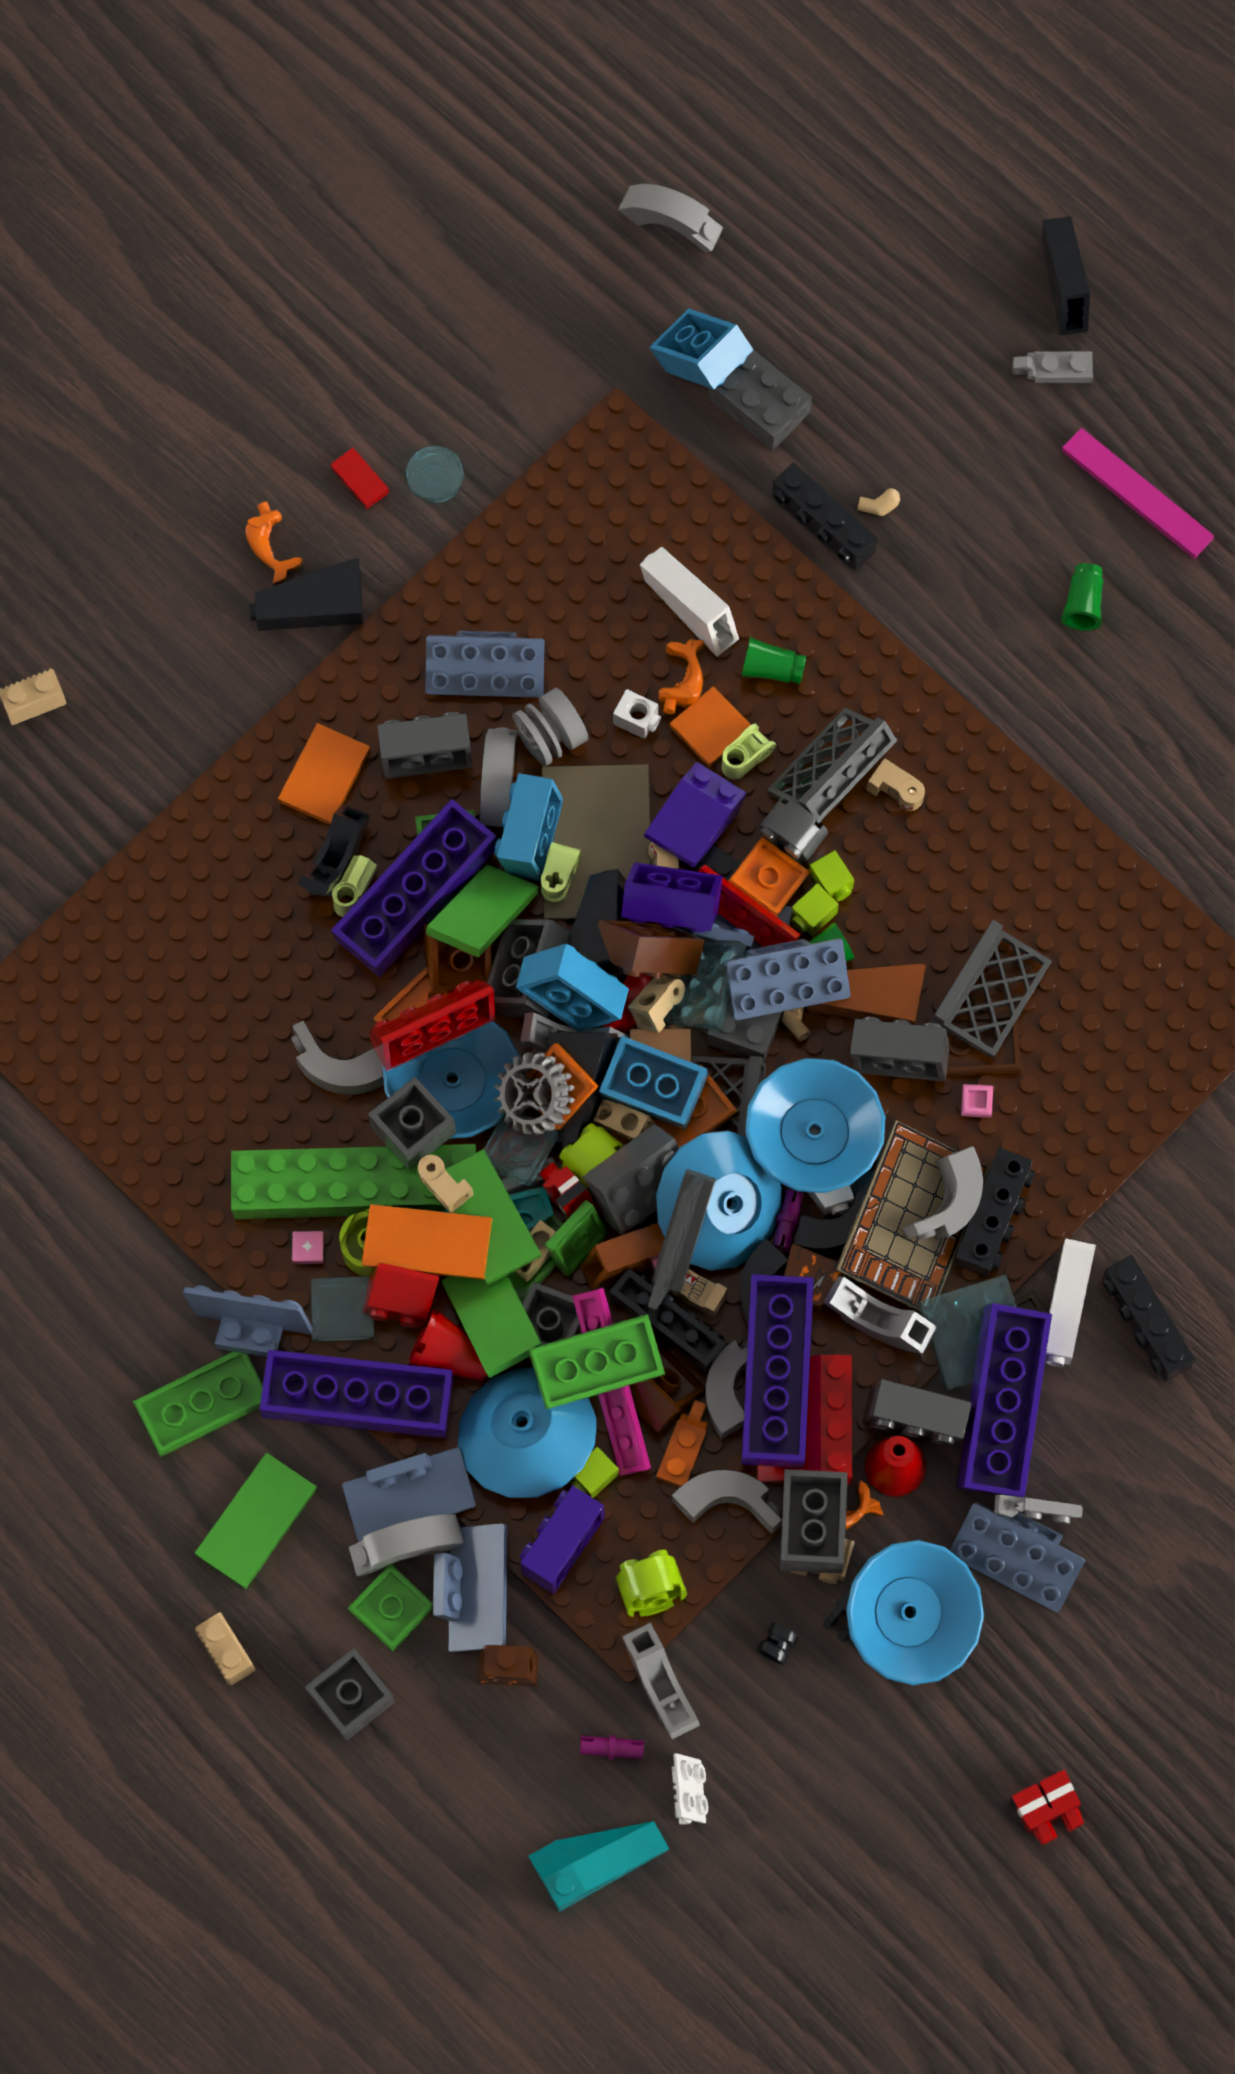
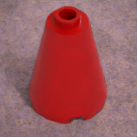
M432 1309L425 1321L428 1325L424 1326L422 1332H419L408 1365L453 1370V1376L482 1381L485 1376L489 1378L467 1332L439 1311Z
M903 1436L884 1437L875 1442L866 1455L865 1472L867 1480L885 1496L901 1497L909 1495L919 1487L925 1478L927 1464L924 1453L909 1438Z

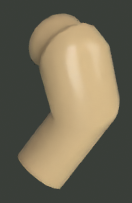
M890 488L876 500L860 497L857 511L885 516L898 506L900 494L896 489Z
M804 1008L783 1011V1024L800 1042L805 1040L810 1035V1030L801 1022Z

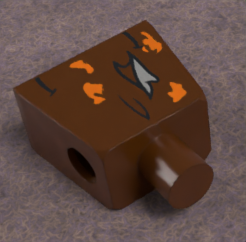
M792 1244L784 1276L814 1278L812 1311L820 1314L826 1305L824 1301L838 1276L844 1277L845 1275L835 1270L838 1262Z
M485 1645L479 1652L477 1683L537 1687L539 1655L531 1647Z

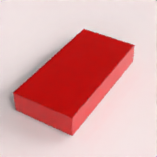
M351 448L330 464L331 469L366 509L390 493L386 484L354 448Z

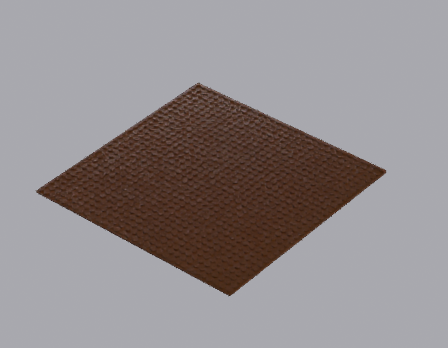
M615 388L0 963V1073L224 1291H235L241 1296L251 1298L253 1295H261L276 1302H282V1300L297 1302L305 1312L313 1330L312 1334L283 1330L279 1345L286 1352L408 1365V1360L419 1332H422L424 1326L428 1324L424 1323L423 1326H418L417 1328H407L399 1324L400 1321L391 1319L377 1321L371 1319L370 1314L362 1313L370 1277H364L352 1271L345 1263L340 1248V1231L344 1222L350 1216L234 1219L231 1211V1151L387 1147L370 1128L368 1114L388 1098L384 1091V1085L373 1091L357 1095L337 1094L317 1086L304 1075L297 1064L296 1057L302 1053L299 1054L292 1043L291 1037L294 1036L292 1026L303 1020L317 1046L327 1056L338 1060L356 1058L374 1048L369 1035V1031L376 1024L373 1018L427 966L424 956V934L422 931L379 978L335 940L331 930L343 917L335 912L333 897L313 895L306 888L298 885L301 874L318 856L330 825L279 803L278 797L316 724L328 727L371 748L343 803L370 815L364 837L356 856L362 855L369 858L377 865V870L366 890L367 892L417 837L415 816L438 814L453 799L465 810H475L476 819L480 822L483 755L488 729L504 727L509 730H517L512 714L518 710H522L526 714L525 706L528 704H532L539 712H542L539 705V697L426 694V638L428 635L456 636L458 631L517 632V638H543L545 640L544 694L556 687L564 693L580 716L588 733V740L573 750H569L559 742L562 757L556 759L552 756V763L543 766L527 750L518 734L513 782L516 783L518 773L542 777V767L649 764L651 824L681 779L698 762L746 792L738 816L713 844L740 862L745 860L763 836L760 833L759 826L778 802V799L769 795L767 788L844 708L872 720H875L877 717L885 720L897 739L896 743L819 824L814 823L819 829L824 825L829 833L807 862L801 863L809 871L810 864L836 850L854 878L852 893L847 898L837 902L839 903L838 913L813 937L806 931L804 933L799 931L790 920L789 926L801 934L798 940L804 939L809 942L834 922L845 937L855 959L846 962L847 970L925 964L926 969L915 1025L920 1026L927 1023V1016H934L992 920L1003 925L1001 930L1052 960L1018 1017L1021 1073L946 1076L945 1082L860 1073L877 1092L884 1111V1144L893 1121L897 1120L956 1151L974 1146L980 1163L989 1167L983 1186L999 1147L1033 1160L1031 1170L1036 1172L1030 1188L1024 1187L1020 1195L1025 1201L1019 1216L1013 1214L1009 1225L1014 1226L1010 1240L1008 1243L1002 1242L999 1252L1004 1255L998 1271L992 1269L989 1278L955 1266V1255L932 1316H927L913 1308H909L907 1305L865 1284L857 1282L846 1275L844 1276L875 1299L898 1309L915 1311L934 1324L936 1329L923 1353L909 1352L883 1343L840 1319L841 1315L825 1305L820 1314L812 1311L810 1356L852 1355L853 1458L879 1432L870 1428L871 1423L863 1421L871 1385L883 1379L921 1389L979 1331L982 1324L984 1306L991 1303L1004 1305L1064 1244L1065 1238L1069 1239L1235 1071V940L620 389ZM660 547L669 552L730 607L739 640L718 657L705 644L697 652L696 656L703 676L701 696L714 686L751 725L756 723L759 726V731L769 741L776 743L774 751L740 779H729L723 774L721 769L722 758L709 768L670 728V723L686 709L676 706L674 714H666L663 712L664 703L659 701V690L661 688L674 687L676 683L680 685V682L684 681L683 678L689 664L684 658L668 654L666 652V644L670 642L686 644L690 639L700 640L644 579L640 564L649 554L654 553ZM750 637L782 649L795 651V654L806 656L801 683L798 684L790 681L785 683L763 678L741 677ZM626 689L658 704V715L661 716L660 722L654 732L649 731L645 739L613 724V713ZM640 711L634 712L631 715L632 718L637 720L643 719L646 716ZM448 712L466 714L473 768L385 779L377 725L394 719L401 722L412 721L418 716L442 717ZM848 719L840 729L852 726V720ZM852 735L840 738L839 744L852 740ZM833 741L825 743L820 750L831 747ZM832 756L820 759V764L832 761ZM737 758L728 760L732 765H740L742 763ZM884 758L912 775L924 785L925 795L923 803L918 809L907 811L899 805L898 800L880 790L877 796L866 790L869 779ZM813 762L805 764L801 770L813 767ZM812 776L800 780V785L812 782ZM793 782L786 784L780 791L793 788ZM485 826L497 836V840L502 838L503 827ZM495 852L481 866V870L486 864L505 871ZM679 862L678 869L694 871ZM809 875L785 906H794L815 886ZM526 880L539 886L538 895L515 919L544 920V898L541 894V882ZM343 896L339 901L341 903H349L353 898L351 896ZM552 920L570 933L575 920ZM502 933L491 944V969ZM1001 940L997 947L1000 959L1014 957L1012 946ZM703 948L697 975L684 974L683 978H676L684 983V997L680 1003L673 1005V1008L664 1017L663 1020L666 1026L663 1029H666L669 1025H682L684 1029H691V1060L692 1056L746 1059L707 1045V1034L728 982L725 963L727 960L736 959L738 955ZM993 955L989 961L995 960ZM1033 959L1022 960L1026 975L1038 973L1042 967L1041 964ZM1017 962L1002 964L1006 979L1020 976ZM997 966L984 968L983 974L986 983L1000 980ZM979 978L974 985L980 984ZM1034 979L1028 980L1029 986ZM1022 981L1008 984L1012 999L1025 995ZM1002 985L988 988L992 1003L1006 1000ZM982 989L969 992L968 996L971 1007L986 1004ZM963 1002L962 1006L960 1007V1009L966 1008L964 1002ZM1019 1003L1013 1004L1015 1010H1016L1017 1006L1019 1005ZM1008 1005L993 1008L994 1013L1009 1012ZM808 1006L803 1007L801 1022L810 1030V1035L800 1042L783 1024L781 1019L765 1060V1078L780 1066L805 1058L835 1060L854 1070L850 1052L855 1019L808 1011ZM988 1009L976 1011L973 1014L988 1013ZM495 1011L494 1022L507 1031L519 1056L523 1057L524 1053L532 1052V1047L520 1042L524 1017H504ZM549 1012L547 1019L565 1026H569L564 1021L560 1020L554 1014ZM603 1025L591 1029L603 1028ZM702 1065L704 1068H707L708 1074L711 1077L717 1073L711 1065ZM733 1067L724 1075L734 1085L743 1078L744 1067ZM449 1076L447 1081L455 1083L458 1081V1078L456 1076ZM722 1077L715 1081L723 1093L730 1088ZM963 1084L993 1086L991 1118L961 1116ZM742 1086L738 1089V1091H739L741 1094H742ZM735 1092L728 1097L729 1101L737 1109L741 1104V1099ZM600 1098L598 1108L604 1098ZM534 1107L525 1111L526 1114L533 1118L542 1116ZM506 1114L495 1126L473 1137L448 1139L442 1144H476V1152L485 1150L500 1180L508 1178L516 1170H528L537 1164L536 1162L501 1166L495 1163L491 1157L489 1145L493 1138L504 1133L523 1131V1129L520 1131L514 1130L513 1123L507 1124L503 1122ZM739 1115L734 1118L737 1122L739 1121ZM731 1121L720 1131H730L737 1134L738 1128ZM545 1130L544 1134L548 1139V1131ZM208 1132L205 1137L161 1153L159 1150L171 1144H178L182 1140L200 1133ZM550 1142V1152L545 1159L553 1158L555 1164L561 1170L563 1161L559 1156L564 1148H559V1142ZM540 1146L533 1148L532 1152L538 1150ZM127 1148H132L135 1158L143 1155L144 1160L132 1164ZM506 1150L503 1155L509 1154L511 1150ZM872 1166L869 1170L874 1171L875 1167ZM860 1177L850 1185L854 1201ZM781 1184L782 1205L785 1197V1191L788 1189H792L783 1184ZM794 1190L792 1202L795 1201V1197L797 1194L796 1190ZM802 1192L805 1196L798 1219L801 1218V1215L821 1220H832L842 1216H833L832 1213L824 1216L809 1194ZM549 1198L554 1215L565 1223L567 1219L564 1213L558 1212ZM729 1198V1199L727 1200V1207H728V1208H729V1207L731 1206V1204H732L731 1198ZM600 1217L608 1231V1235L600 1243L622 1236ZM776 1224L775 1231H774L773 1235L770 1237V1239L768 1240L771 1244H772L773 1241H774V1237H775V1233H776V1229H777V1225H778V1224ZM634 1226L625 1234L636 1231V1227ZM798 1228L795 1229L792 1244H795ZM323 1231V1264H293V1232ZM784 1240L781 1241L779 1251L781 1253L784 1245ZM842 1252L824 1257L838 1262ZM782 1253L787 1259L789 1258L790 1253ZM746 1262L735 1268L713 1271L690 1264L689 1269L714 1284L719 1283L728 1288L727 1297L715 1318L713 1319L684 1303L683 1300L674 1296L669 1291L668 1294L675 1299V1304L684 1311L688 1309L700 1319V1323L707 1329L713 1328L724 1337L726 1346L735 1340L741 1350L745 1348L743 1345L748 1341V1325L744 1320L740 1306V1281ZM582 1263L568 1277L560 1272L556 1266L541 1283L543 1286L570 1296L591 1291L580 1268ZM652 1268L642 1272L643 1275L652 1281L654 1275ZM785 1270L779 1276H784ZM436 1275L439 1276L430 1311L432 1309L439 1311L466 1332L441 1282L449 1276ZM613 1286L604 1289L613 1324L632 1319L631 1316L610 1301L609 1291ZM655 1336L706 1387L709 1372L706 1375ZM530 1356L493 1377L516 1368H533ZM746 1369L741 1372L734 1384L736 1399L743 1410ZM454 1376L446 1438L375 1430L367 1431L398 1461L423 1453L432 1456L458 1448L460 1418L471 1397L493 1377L488 1378L485 1376L482 1381ZM706 1391L696 1401L706 1404ZM599 1395L590 1396L589 1400L597 1418L593 1450L598 1447L617 1467ZM693 1404L683 1414L689 1415ZM706 1408L702 1421L708 1422L707 1434L689 1480L700 1474L716 1470L737 1471L758 1480V1466L741 1465L743 1427L721 1440L710 1422ZM637 1413L651 1468L622 1476L618 1475L593 1498L604 1505L605 1519L554 1595L522 1575L520 1564L522 1559L519 1556L528 1542L534 1544L539 1535L537 1532L539 1525L546 1516L552 1517L556 1509L554 1504L563 1490L566 1492L570 1490L572 1479L562 1488L537 1498H508L485 1489L467 1471L476 1507L456 1513L457 1519L466 1527L501 1523L507 1525V1567L626 1683L633 1682L638 1677V1674L626 1649L623 1636L651 1623L665 1649L782 1529L781 1523V1527L771 1534L748 1509L735 1503H722L713 1506L694 1524L674 1505L672 1495L680 1487L656 1479L676 1423L680 1420L681 1415L672 1424L657 1433ZM521 1421L518 1427L526 1426L528 1421ZM764 1484L769 1488V1495L763 1501L765 1503L771 1501L780 1510L781 1515L779 1517L782 1519L783 1484ZM667 1550L668 1555L673 1556L687 1591L686 1597L682 1601L679 1596L673 1599L674 1606L660 1613L640 1617L639 1611L634 1612V1617L629 1616L616 1582V1576L621 1572L619 1566L625 1561L631 1559L641 1561L649 1558V1555L655 1551Z

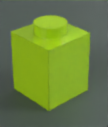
M836 850L810 864L809 876L815 885L818 883L834 900L836 899L837 902L841 901L852 893L854 878Z
M817 883L792 906L791 917L793 919L791 921L802 933L806 931L813 937L838 913L839 903Z
M596 1447L591 1452L584 1468L572 1478L573 1481L570 1485L575 1486L594 1498L619 1475V1469Z

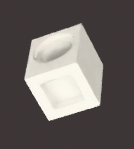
M626 689L613 713L614 725L643 739L646 738L649 731L654 732L661 716L658 715L657 703ZM637 711L643 712L646 715L643 719L639 720L631 717Z

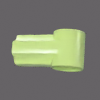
M354 855L340 883L333 888L334 910L341 917H344L365 894L377 870V865L369 858L362 855ZM343 896H351L353 898L349 903H341L339 901Z

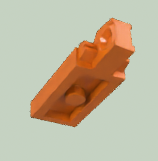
M695 1400L689 1415L681 1414L680 1420L677 1421L656 1479L678 1487L683 1486L689 1481L707 1434L708 1422L702 1421L706 1404Z

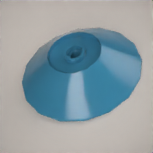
M492 1021L389 1071H386L383 1067L384 1091L389 1098L416 1077L454 1118L456 1134L449 1139L473 1137L495 1126L506 1114L497 1112L502 1103L493 1100L496 1096H500V1091L496 1090L494 1086L502 1084L497 1075L501 1072L506 1073L504 1065L506 1063H513V1058L519 1056V1053L507 1031ZM449 1076H456L458 1081L449 1083L447 1078Z
M805 1058L780 1066L759 1083L747 1106L745 1134L754 1159L773 1180L796 1191L827 1193L851 1185L873 1166L884 1144L885 1114L877 1092L858 1071L835 1060ZM812 1127H817L820 1133L812 1135L809 1130Z
M730 1131L703 1133L681 1146L663 1170L656 1194L658 1224L665 1237L687 1169L716 1178L717 1180L690 1264L711 1271L735 1268L746 1262L753 1251L765 1239L769 1240L773 1235L777 1224L775 1222L776 1216L780 1214L782 1207L781 1183L773 1180L756 1162L746 1136ZM731 1198L732 1204L728 1208L726 1203L727 1200Z
M516 1368L493 1377L471 1397L460 1418L458 1448L461 1450L466 1470L485 1489L508 1498H537L562 1488L584 1468L595 1446L597 1418L589 1397L546 1410L534 1369ZM521 1421H528L526 1426L518 1427Z
M921 1540L891 1544L870 1557L852 1582L846 1607L850 1638L863 1661L884 1678L909 1685L940 1681L962 1667L978 1644L984 1619L980 1587L967 1564L947 1548ZM908 1606L913 1611L909 1618L905 1616V1609Z

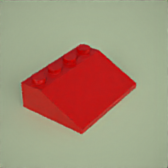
M479 979L472 983L471 981H465L456 986L455 991L447 995H435L427 1001V1004L419 1008L415 1006L401 1012L400 1017L389 1021L386 1019L376 1023L373 1029L369 1031L370 1041L384 1069L389 1071L494 1021L495 1003L492 986Z
M852 1355L810 1356L804 1468L758 1466V1480L761 1483L783 1484L785 1469L848 1472L847 1485H851Z

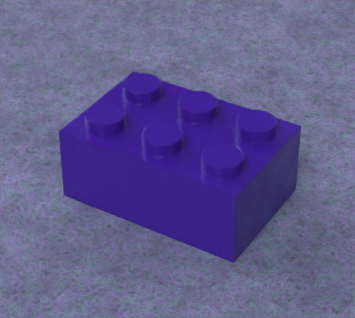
M634 862L625 882L621 917L629 918L630 921L635 923L656 922L660 926L667 928L681 926L688 927L693 932L711 931L719 910L723 876Z
M573 1485L568 1492L565 1490L561 1492L554 1504L556 1507L554 1514L551 1518L546 1516L537 1529L539 1535L534 1544L528 1542L519 1556L522 1559L520 1562L522 1575L552 1595L555 1594L605 1519L604 1505Z

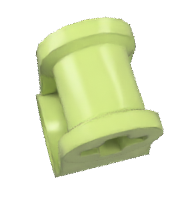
M756 723L750 725L723 751L721 763L723 774L733 780L742 778L774 751L776 743L769 741L759 731V726ZM737 758L742 763L740 765H732L728 760Z
M555 842L551 843L541 876V894L546 901L559 903L566 898L572 878L579 864L580 849ZM554 883H558L555 888H551Z

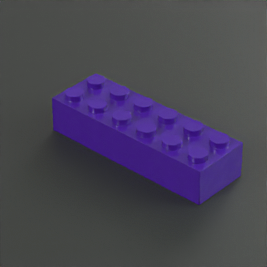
M451 799L334 926L331 931L335 940L380 978L423 931V924H429L495 852L497 836Z
M751 1274L741 1465L804 1468L813 1277Z
M995 1303L984 1306L970 1402L972 1403L964 1434L956 1489L993 1496L1007 1495L1025 1498L1052 1314Z
M268 1350L260 1412L262 1418L446 1438L454 1383L453 1370Z

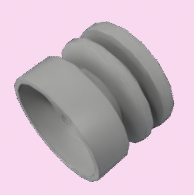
M557 687L538 698L542 712H539L532 704H528L525 706L526 714L522 710L512 714L521 741L543 766L552 763V756L556 759L562 757L559 742L569 750H573L588 740V733L580 716L569 699Z

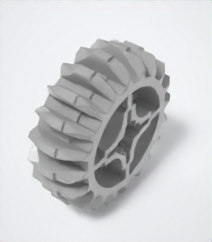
M527 1052L523 1054V1057L515 1056L513 1063H506L504 1065L506 1073L501 1072L497 1075L502 1084L494 1086L496 1090L500 1091V1096H496L493 1100L502 1103L497 1112L500 1114L507 1113L503 1122L507 1124L513 1123L514 1130L520 1131L523 1129V1133L527 1135L533 1132L536 1135L544 1134L545 1130H555V1124L559 1125L565 1122L562 1114L568 1115L571 1112L566 1104L573 1103L575 1099L568 1096V1091H572L575 1087L567 1085L566 1081L570 1079L571 1075L569 1073L562 1074L565 1065L562 1063L555 1064L556 1058L553 1056L545 1057V1054L542 1052L535 1055L532 1052ZM530 1069H536L543 1076L534 1080L525 1073ZM534 1107L536 1110H541L543 1115L539 1118H533L526 1114L525 1111Z

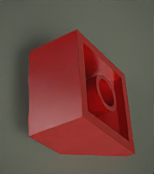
M379 1262L369 1278L362 1313L370 1314V1318L377 1321H387L388 1319L400 1321L399 1324L407 1328L423 1326L428 1318L439 1276Z

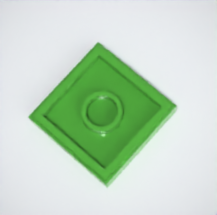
M585 1200L545 1243V1246L560 1272L568 1277L587 1258L593 1247L600 1244L608 1235V1231L595 1207Z
M390 1564L347 1609L384 1645L394 1652L433 1611V1602Z

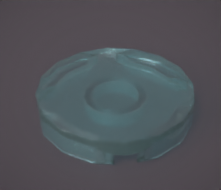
M441 446L425 447L417 451L409 460L406 469L407 483L412 493L418 498L421 497L431 503L444 502L454 497L463 484L464 471L462 462L457 454L448 448Z

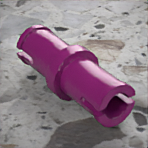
M793 1189L785 1191L781 1213L776 1216L775 1220L778 1225L772 1245L779 1250L781 1241L784 1240L782 1253H790L795 1229L799 1227L800 1219L798 1217L805 1196L802 1192L797 1191L795 1201L792 1202Z
M581 1735L579 1755L607 1756V1760H614V1757L642 1760L644 1740L616 1738V1735H609V1738Z

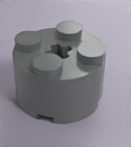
M783 797L778 800L759 826L760 833L765 839L776 847L781 848L800 865L802 862H807L829 833L824 825L819 829L814 824L817 818L791 800L785 804V798Z

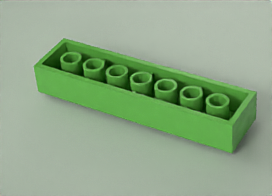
M476 1144L441 1145L429 1155H436L441 1158L445 1169L477 1153ZM388 1147L231 1151V1211L234 1219L351 1216L369 1209L370 1204L438 1212L446 1211L444 1206L421 1181L418 1173V1164L411 1170H408Z

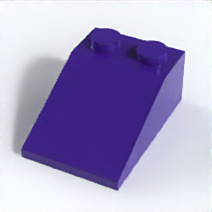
M696 762L681 779L643 837L694 868L738 816L746 792Z

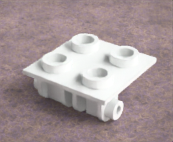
M674 1753L672 1776L673 1783L676 1785L673 1786V1790H676L677 1795H674V1799L677 1800L675 1802V1818L679 1819V1824L681 1825L691 1824L692 1821L706 1823L708 1802L703 1790V1783L706 1779L705 1768L699 1759Z

